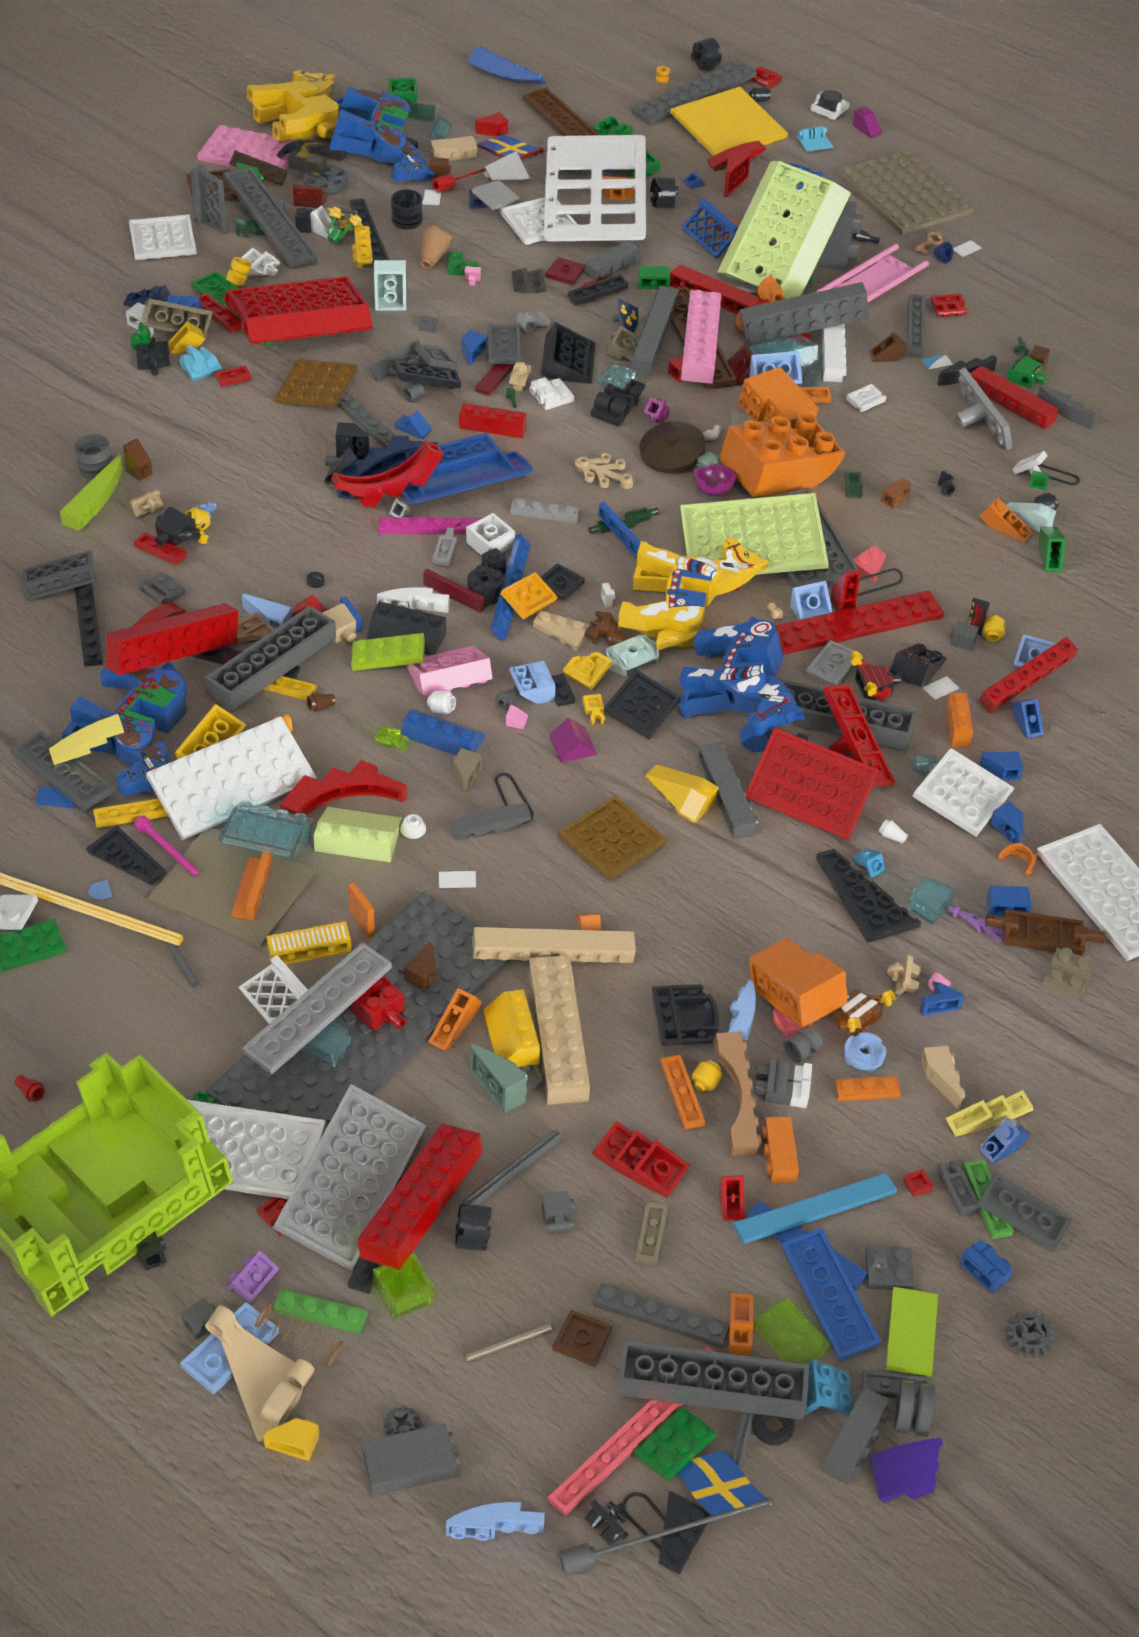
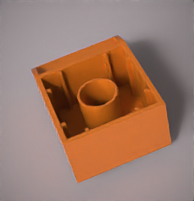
M800 413L797 417L784 418L775 416L768 421L757 422L747 420L744 424L729 426L719 458L726 467L736 473V479L756 498L812 488L820 484L837 469L846 452L835 442V437L826 432L817 423V418L814 415Z

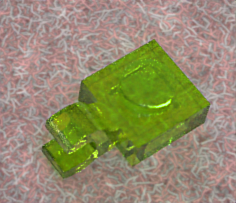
M385 725L382 726L374 737L376 743L392 747L395 744L402 751H406L409 747L408 744H405L409 740L408 737L400 735V730Z

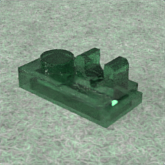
M407 102L410 106L408 117L427 120L435 119V105Z
M235 219L234 221L237 237H239L240 233H243L244 237H247L249 233L266 235L255 220Z

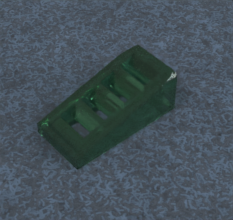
M845 472L846 497L862 498L863 482L861 472Z

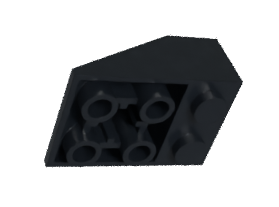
M917 643L896 653L889 672L893 674L899 673L900 677L923 686L930 681L947 658L942 656L941 652L928 650L925 645Z

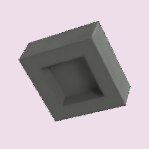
M422 316L419 330L434 333L438 324V318Z

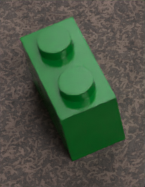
M639 265L638 289L659 290L660 286L669 287V266Z

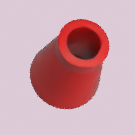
M19 1075L15 1079V1086L20 1089L27 1100L37 1102L44 1096L45 1088L41 1082L27 1078L24 1075Z

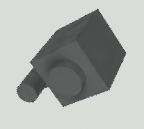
M568 1191L542 1194L541 1208L545 1225H547V1232L574 1229L571 1214L575 1212L574 1200L569 1199Z

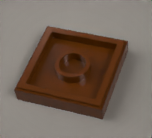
M570 1310L553 1344L552 1350L595 1367L613 1326Z

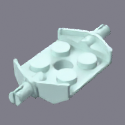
M638 635L606 648V657L610 658L613 662L608 670L625 677L628 670L654 659L657 664L659 655L655 645L656 642L646 635Z

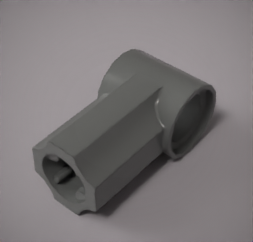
M398 378L394 380L395 385L403 391L406 400L409 402L425 395L422 384L414 383L410 380L405 382Z

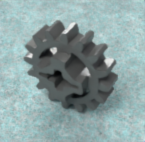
M1024 1310L1023 1315L1016 1312L1015 1317H1010L1005 1328L1007 1332L1005 1339L1010 1340L1009 1347L1015 1346L1017 1348L1015 1353L1018 1354L1022 1351L1026 1358L1028 1354H1032L1033 1358H1036L1038 1353L1045 1356L1046 1350H1051L1056 1338L1054 1336L1055 1328H1050L1051 1320L1045 1322V1315L1042 1314L1038 1317L1035 1310L1032 1314Z

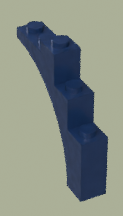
M393 435L387 448L371 447L364 460H356L344 469L341 474L361 477L383 473L409 459L424 441H410L408 436ZM336 489L339 498H356V496L351 495L347 491Z

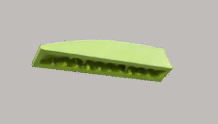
M118 454L60 511L62 525L80 531L98 514L120 480L124 468L121 454Z

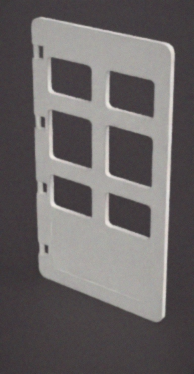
M551 136L548 138L544 240L609 241L643 240L646 238L645 136ZM635 169V178L602 179V170ZM591 170L592 173L589 180H559L558 171ZM635 188V204H601L602 189ZM591 189V204L557 205V190ZM558 214L591 215L590 224L557 225L556 216ZM602 214H635L634 224H601Z

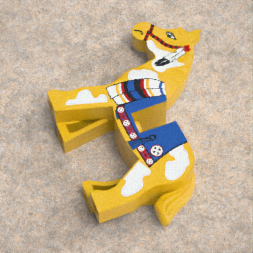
M727 538L722 542L721 555L725 560H715L704 556H681L665 549L655 548L647 542L641 541L637 553V567L633 577V590L666 592V601L644 606H635L630 602H622L618 627L633 629L646 636L657 638L655 645L658 650L672 646L679 648L694 646L693 642L698 630H703L706 606H709L715 596L735 590L752 579L757 572L767 570L768 567L765 565L768 564V560L760 559L757 553L745 550L739 541L734 538Z

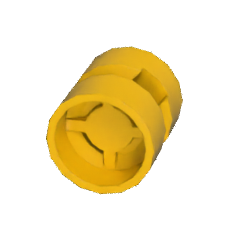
M233 257L231 262L232 269L228 270L226 279L235 285L244 286L248 278L246 274L250 272L252 264L243 258Z

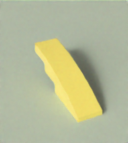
M116 714L86 726L49 748L54 765L90 754V748L108 743L106 738L124 733L119 715Z
M1022 1090L1007 1098L1002 1095L987 1103L982 1100L945 1119L956 1137L1001 1124L1006 1118L1015 1119L1034 1109Z

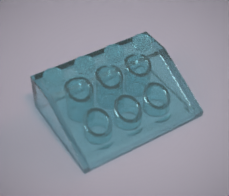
M800 334L741 347V351L749 365H751L752 355L799 351L801 367L814 366L813 364L819 363L817 344Z
M239 802L232 809L218 838V842L293 858L311 840L313 818L307 817L306 814L302 813L292 814L283 809L273 810L269 806H254L250 802Z

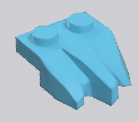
M190 344L187 347L188 355L180 356L179 363L184 372L188 373L192 382L222 371V367L215 355L204 347H200L198 351Z

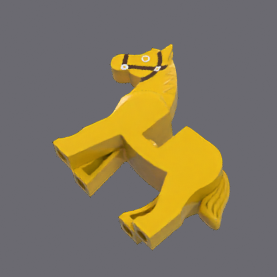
M297 70L293 72V81L288 83L247 85V99L253 104V118L259 124L279 119V122H273V137L279 142L293 141L297 138H303L304 140H327L333 138L339 105L329 97L331 85L334 84V80H332L334 74L326 75Z

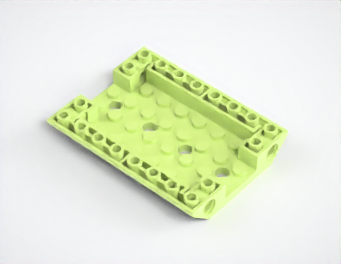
M770 161L717 273L743 284L747 282L756 287L759 286L763 279L772 275L781 287L785 299L801 296L851 193L833 181L781 161ZM803 183L804 187L801 190H797V185ZM786 211H790V216L783 218V214ZM776 239L777 243L774 246H770V241ZM759 267H763V272L756 274V270Z

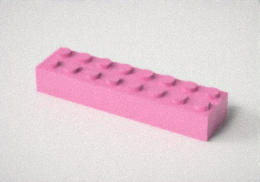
M690 290L681 380L713 384L721 293Z

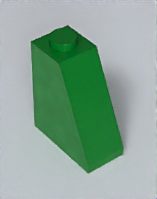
M1040 526L1038 543L1044 571L1062 572L1066 538L1058 527Z

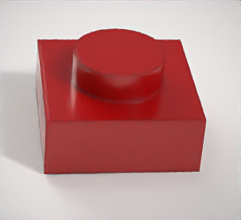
M923 1169L904 1175L903 1181L913 1197L933 1190V1184Z

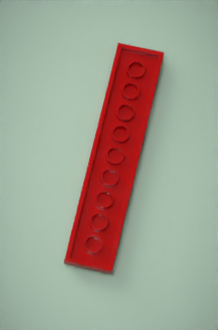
M930 590L783 623L775 625L779 633L783 655L825 646L830 640L838 643L944 618V611Z

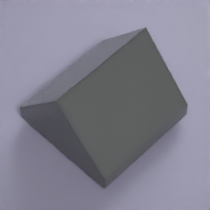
M396 498L389 514L395 518H408L411 516L410 506Z

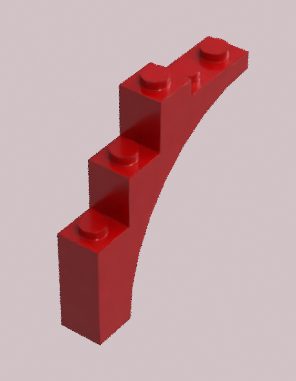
M425 440L409 459L386 472L361 477L334 473L331 479L336 489L349 492L351 495L358 497L360 504L364 507L369 506L375 509L384 493L388 496L399 498L408 483L424 487L444 454L439 445Z
M363 760L359 761L350 774L333 767L322 781L304 775L281 802V817L298 824L316 808L328 802L352 796H379L404 802L407 798L406 784L379 774L377 766Z

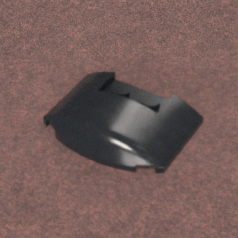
M701 984L652 986L653 1006L658 1025L659 1041L662 1046L709 1044L713 1042L718 1031L719 1013L713 997L710 993L706 995L702 991L704 987Z

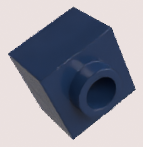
M473 189L469 190L470 209L485 208V203L472 192Z

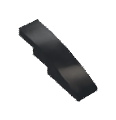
M991 355L984 360H980L977 357L967 363L961 360L939 372L937 385L944 386L960 383L958 379L960 377L959 370L964 367L969 374L980 366L993 372L995 371L997 357Z

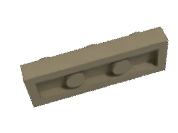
M650 1202L646 1203L635 1262L657 1266L668 1206Z

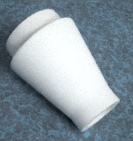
M888 819L883 822L878 831L882 834L881 836L901 844L908 837V834L896 823Z

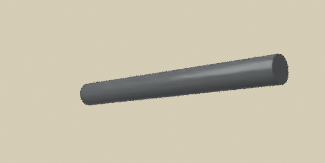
M166 942L192 987L198 986L199 981L178 946Z

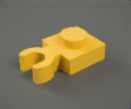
M601 694L583 696L582 702L585 714L591 715L590 724L594 725L595 719H599L600 723L603 724L605 717L602 714L604 713V705Z

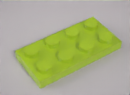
M424 633L353 641L352 670L424 663Z

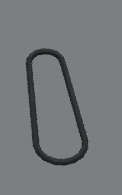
M508 773L498 774L495 782L505 806L508 804L498 782L500 776L510 777L523 801L527 804L532 820L534 816L533 810L514 778Z
M634 1492L624 1498L623 1503L626 1505L627 1500L633 1496L643 1497L663 1522L665 1521L663 1514L645 1494ZM625 1510L624 1514L645 1536L649 1535ZM651 1539L650 1541L660 1551L661 1546L654 1539Z

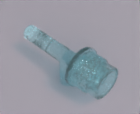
M935 755L914 756L912 769L928 774L930 769H934L939 762Z

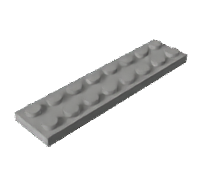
M362 942L242 1048L243 1053L272 1075L392 968L391 962Z

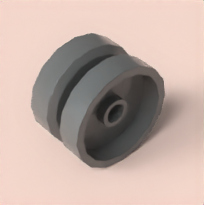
M901 1380L896 1402L894 1432L906 1434L910 1430L912 1420H914V1434L916 1436L928 1437L934 1415L935 1386L922 1383L918 1389L917 1397H915L916 1388L914 1382Z

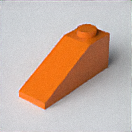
M457 988L428 1043L447 1052L472 1022L482 1002L474 995Z

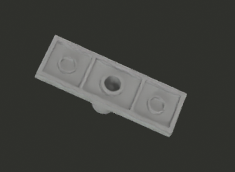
M966 368L960 369V377H958L962 386L960 391L962 396L967 398L971 406L956 413V419L960 427H967L983 419L988 425L991 434L997 437L1000 446L1003 445L1006 450L1013 448L1009 424Z

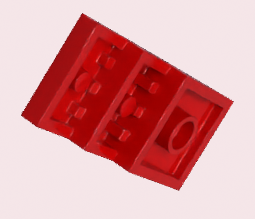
M617 1120L592 1152L594 1156L614 1170L664 1197L670 1195L690 1167L688 1163L658 1140H655L653 1143L637 1130L634 1133Z

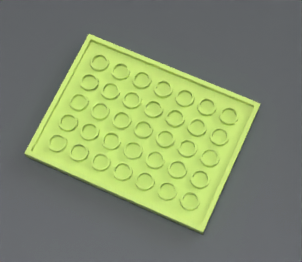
M815 493L680 505L686 556H704L715 560H725L721 555L722 542L724 539L734 538L739 541L745 550L757 553L760 559L768 560V564L765 565L768 569L757 572L755 575L828 568V558Z

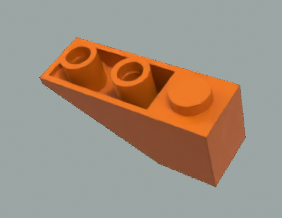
M998 497L979 515L990 528L1024 543L1034 533Z

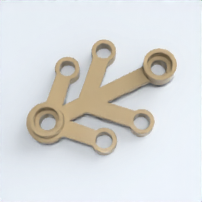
M604 453L601 455V458L588 459L580 457L575 460L576 469L584 473L586 482L594 481L595 474L590 472L592 470L595 471L601 488L609 487V479L605 476L620 481V486L624 489L633 487V477L630 474L620 475L610 471L616 469L623 470L625 468V461L623 459H617L614 464H609L611 456Z

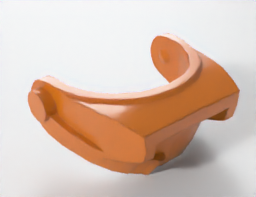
M1022 843L1011 844L998 854V860L1000 861L1007 856H1019L1026 860L1029 867L1025 872V876L1032 874V869L1037 861V854H1033Z

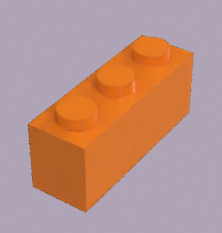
M949 693L946 715L951 747L970 748L973 729L967 693Z
M766 1117L765 1125L761 1126V1138L765 1139L766 1143L763 1145L764 1157H768L766 1174L770 1175L771 1183H796L799 1166L791 1117Z

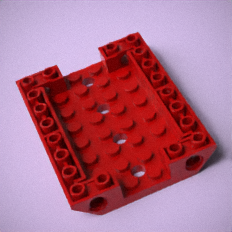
M348 276L227 290L223 296V300L230 312L241 316V329L250 344L291 340L293 338L304 339L310 336L320 337L326 334L335 335L342 332L351 333L352 331L373 329L368 304Z

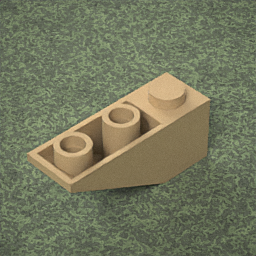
M948 1046L924 1048L921 1063L926 1078L959 1109L962 1100L965 1099V1091L959 1084L960 1075L959 1071L955 1070L954 1055L950 1054Z

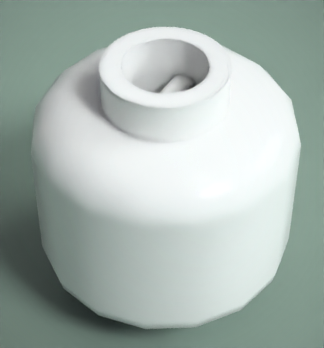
M436 690L428 697L427 705L432 713L447 715L455 709L456 699L449 691Z

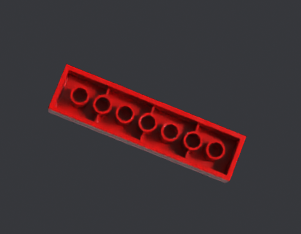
M223 603L107 633L106 668L118 675H123L237 644L239 610Z
M441 1123L357 1238L361 1259L397 1270L403 1267L483 1153L480 1133Z

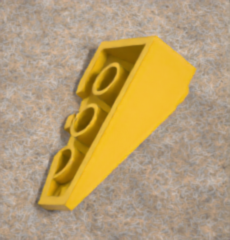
M658 764L645 774L646 779L655 789L663 793L665 800L668 803H672L675 811L692 823L697 822L717 803L718 786L702 777Z

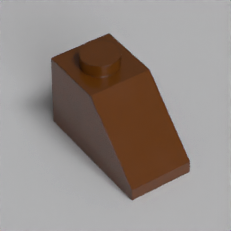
M893 332L869 352L873 362H892L903 357L908 352L905 342Z
M135 438L123 445L126 472L139 481L153 474L151 460L139 439Z
M430 942L404 967V980L422 991L432 986L437 979L433 945Z

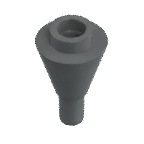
M515 686L496 695L495 701L500 708L509 709L516 694L519 693L517 687Z

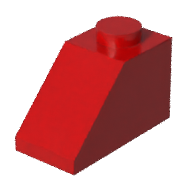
M500 112L476 119L475 133L495 137L508 133L509 120Z

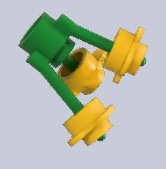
M338 207L327 209L330 211L329 216L332 217L330 227L327 230L329 234L327 238L335 244H338L339 240L348 231L352 232L353 225L355 227L362 226L360 216L356 214L353 216L351 214V217L348 219L351 224L346 220H337L341 224L342 229L337 226L333 230L335 219H340L344 214L341 213V209Z

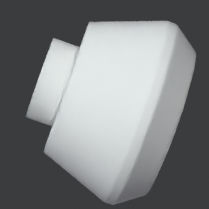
M411 814L404 818L400 825V832L406 838L418 839L425 834L426 825L420 816Z

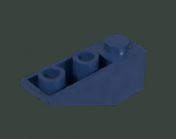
M166 285L154 286L152 289H143L137 293H129L123 305L133 307L137 303L145 305L149 298L167 302V297L171 293Z

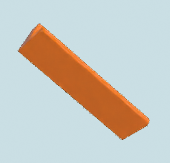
M264 848L261 858H248L231 913L232 918L255 920L272 864V849Z

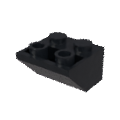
M338 422L336 429V457H341L350 448L357 457V460H364L370 450L369 434L355 423Z

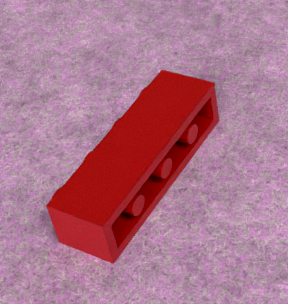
M466 403L462 404L459 412V429L521 439L524 437L527 413Z

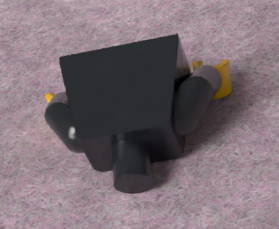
M169 506L163 515H157L155 528L158 536L155 538V542L159 546H163L166 542L178 546L180 543L190 539L197 540L201 544L207 543L209 536L204 535V532L201 530L197 531L195 519Z

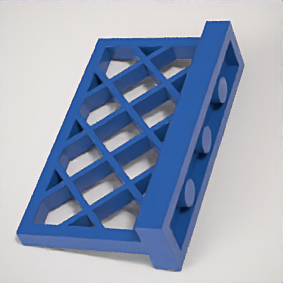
M702 197L699 201L701 205L681 227L718 259L731 244L739 227ZM704 210V211H705L704 216H703V217H699V214L701 213V211ZM713 218V224L707 225V220ZM704 220V225L698 227V221ZM691 223H694V228H687ZM722 226V231L716 232V227ZM712 228V233L706 234L707 229ZM703 230V235L697 236V231ZM725 234H732L729 239L724 240ZM721 235V241L715 242V236ZM712 237L711 243L706 244V238ZM720 245V249L715 253V246Z

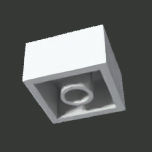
M494 513L466 527V543L480 555L494 548H497L501 553L513 548L515 531Z

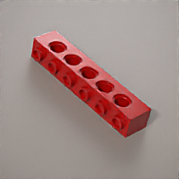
M1065 637L984 690L979 701L991 714L1072 661L1078 649L1068 637Z

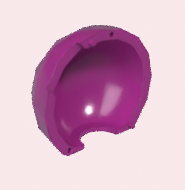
M714 463L710 466L696 468L693 471V477L697 488L704 494L720 496L725 494L734 485L736 473L726 466Z

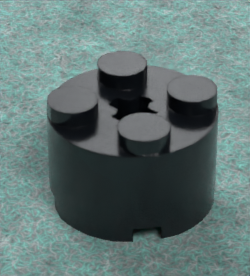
M706 38L693 44L690 56L700 70L719 64L722 59V53H719L718 50L720 46L714 38Z
M655 177L652 179L650 192H653V197H650L651 205L662 208L675 207V197L679 193V188L675 185V178Z
M478 565L476 569L468 574L467 588L484 596V606L493 603V605L497 604L502 588V573L499 570Z
M470 1204L459 1205L457 1215L459 1218L455 1232L456 1248L477 1251L487 1250L491 1234V1226H488L489 1220H491L492 1207Z

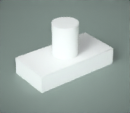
M1042 451L1020 460L1012 470L1015 475L1025 470H1029L1031 475L1033 470L1041 472L1038 465L1043 462L1047 455Z

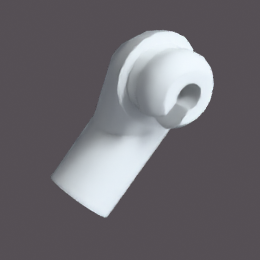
M715 425L713 430L703 432L705 441H716L722 428L719 425Z

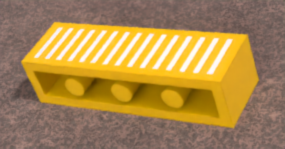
M346 921L266 936L270 961L277 955L285 965L351 952V938Z

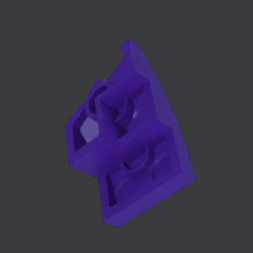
M941 1438L920 1440L871 1455L870 1461L879 1500L885 1503L903 1494L915 1500L933 1492L936 1484V1473L939 1468V1461L937 1459L940 1446H943V1440Z

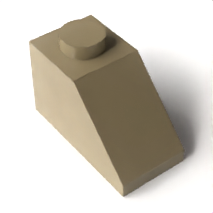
M461 748L458 754L453 756L452 765H454V775L463 792L467 793L481 770L482 754Z

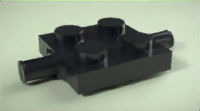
M150 337L149 344L136 346L138 370L151 369V374L155 376V374L158 375V368L171 365L168 341L155 343V338L152 337L151 340Z

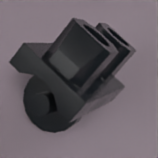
M596 1500L590 1504L593 1508L587 1514L585 1520L594 1529L604 1520L609 1524L600 1536L610 1546L620 1538L625 1540L629 1536L616 1522L617 1519L622 1523L628 1520V1517L624 1514L627 1507L623 1502L615 1505L610 1501L607 1504V1507L611 1510L610 1513Z

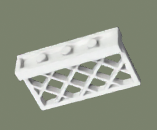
M277 955L271 959L272 964L239 986L242 994L268 1024L276 1019L269 1017L271 1011L283 1013L289 1007L286 1006L288 999H298L308 991ZM273 972L275 974L274 981H264L265 977ZM252 986H258L257 993H249L247 989ZM263 986H272L271 993H261ZM277 986H285V993H275ZM260 998H269L268 1005H259ZM274 998L283 999L282 1005H272Z

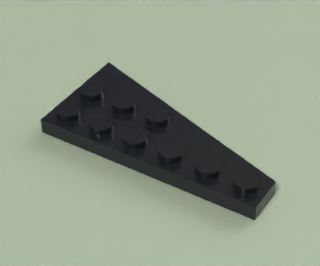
M831 849L817 853L816 859L867 943L921 927L919 919L911 917L906 908L898 906L894 902V898L875 882H870L866 879L862 871L854 869L850 865L851 862L837 850Z

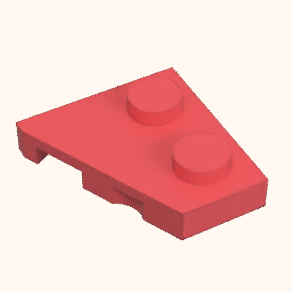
M873 545L853 558L858 569H861V573L868 576L881 571L882 564H884L886 559V553ZM878 575L870 577L869 579L876 582Z

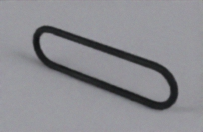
M1043 464L1038 465L1066 475L1073 476L1077 479V482L1071 483L1052 476L1048 477L1050 479L1069 485H1076L1080 482L1079 477L1075 474L1068 473Z
M891 568L861 577L860 580H864L890 571H897L900 574L898 582L858 593L857 596L898 585L903 580L902 572L897 568Z

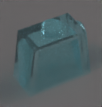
M925 877L918 886L915 885L912 889L908 909L933 925L952 902L955 888Z
M331 1022L302 1047L300 1051L336 1068L345 1049L351 1042L349 1030L336 1022Z

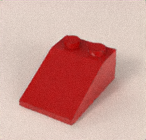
M737 147L730 151L727 156L728 162L723 196L725 198L749 178L751 153Z

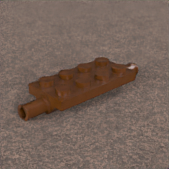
M1005 909L1004 916L986 914L985 926L1002 928L1004 930V944L1053 952L1056 951L1057 947L1060 949L1069 948L1074 954L1081 956L1084 953V943L1086 941L1104 944L1106 937L1105 931L1091 930L1088 927H1084V921L1008 909Z

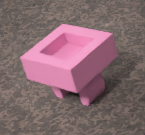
M465 266V280L469 281V286H475L476 281L481 282V267Z

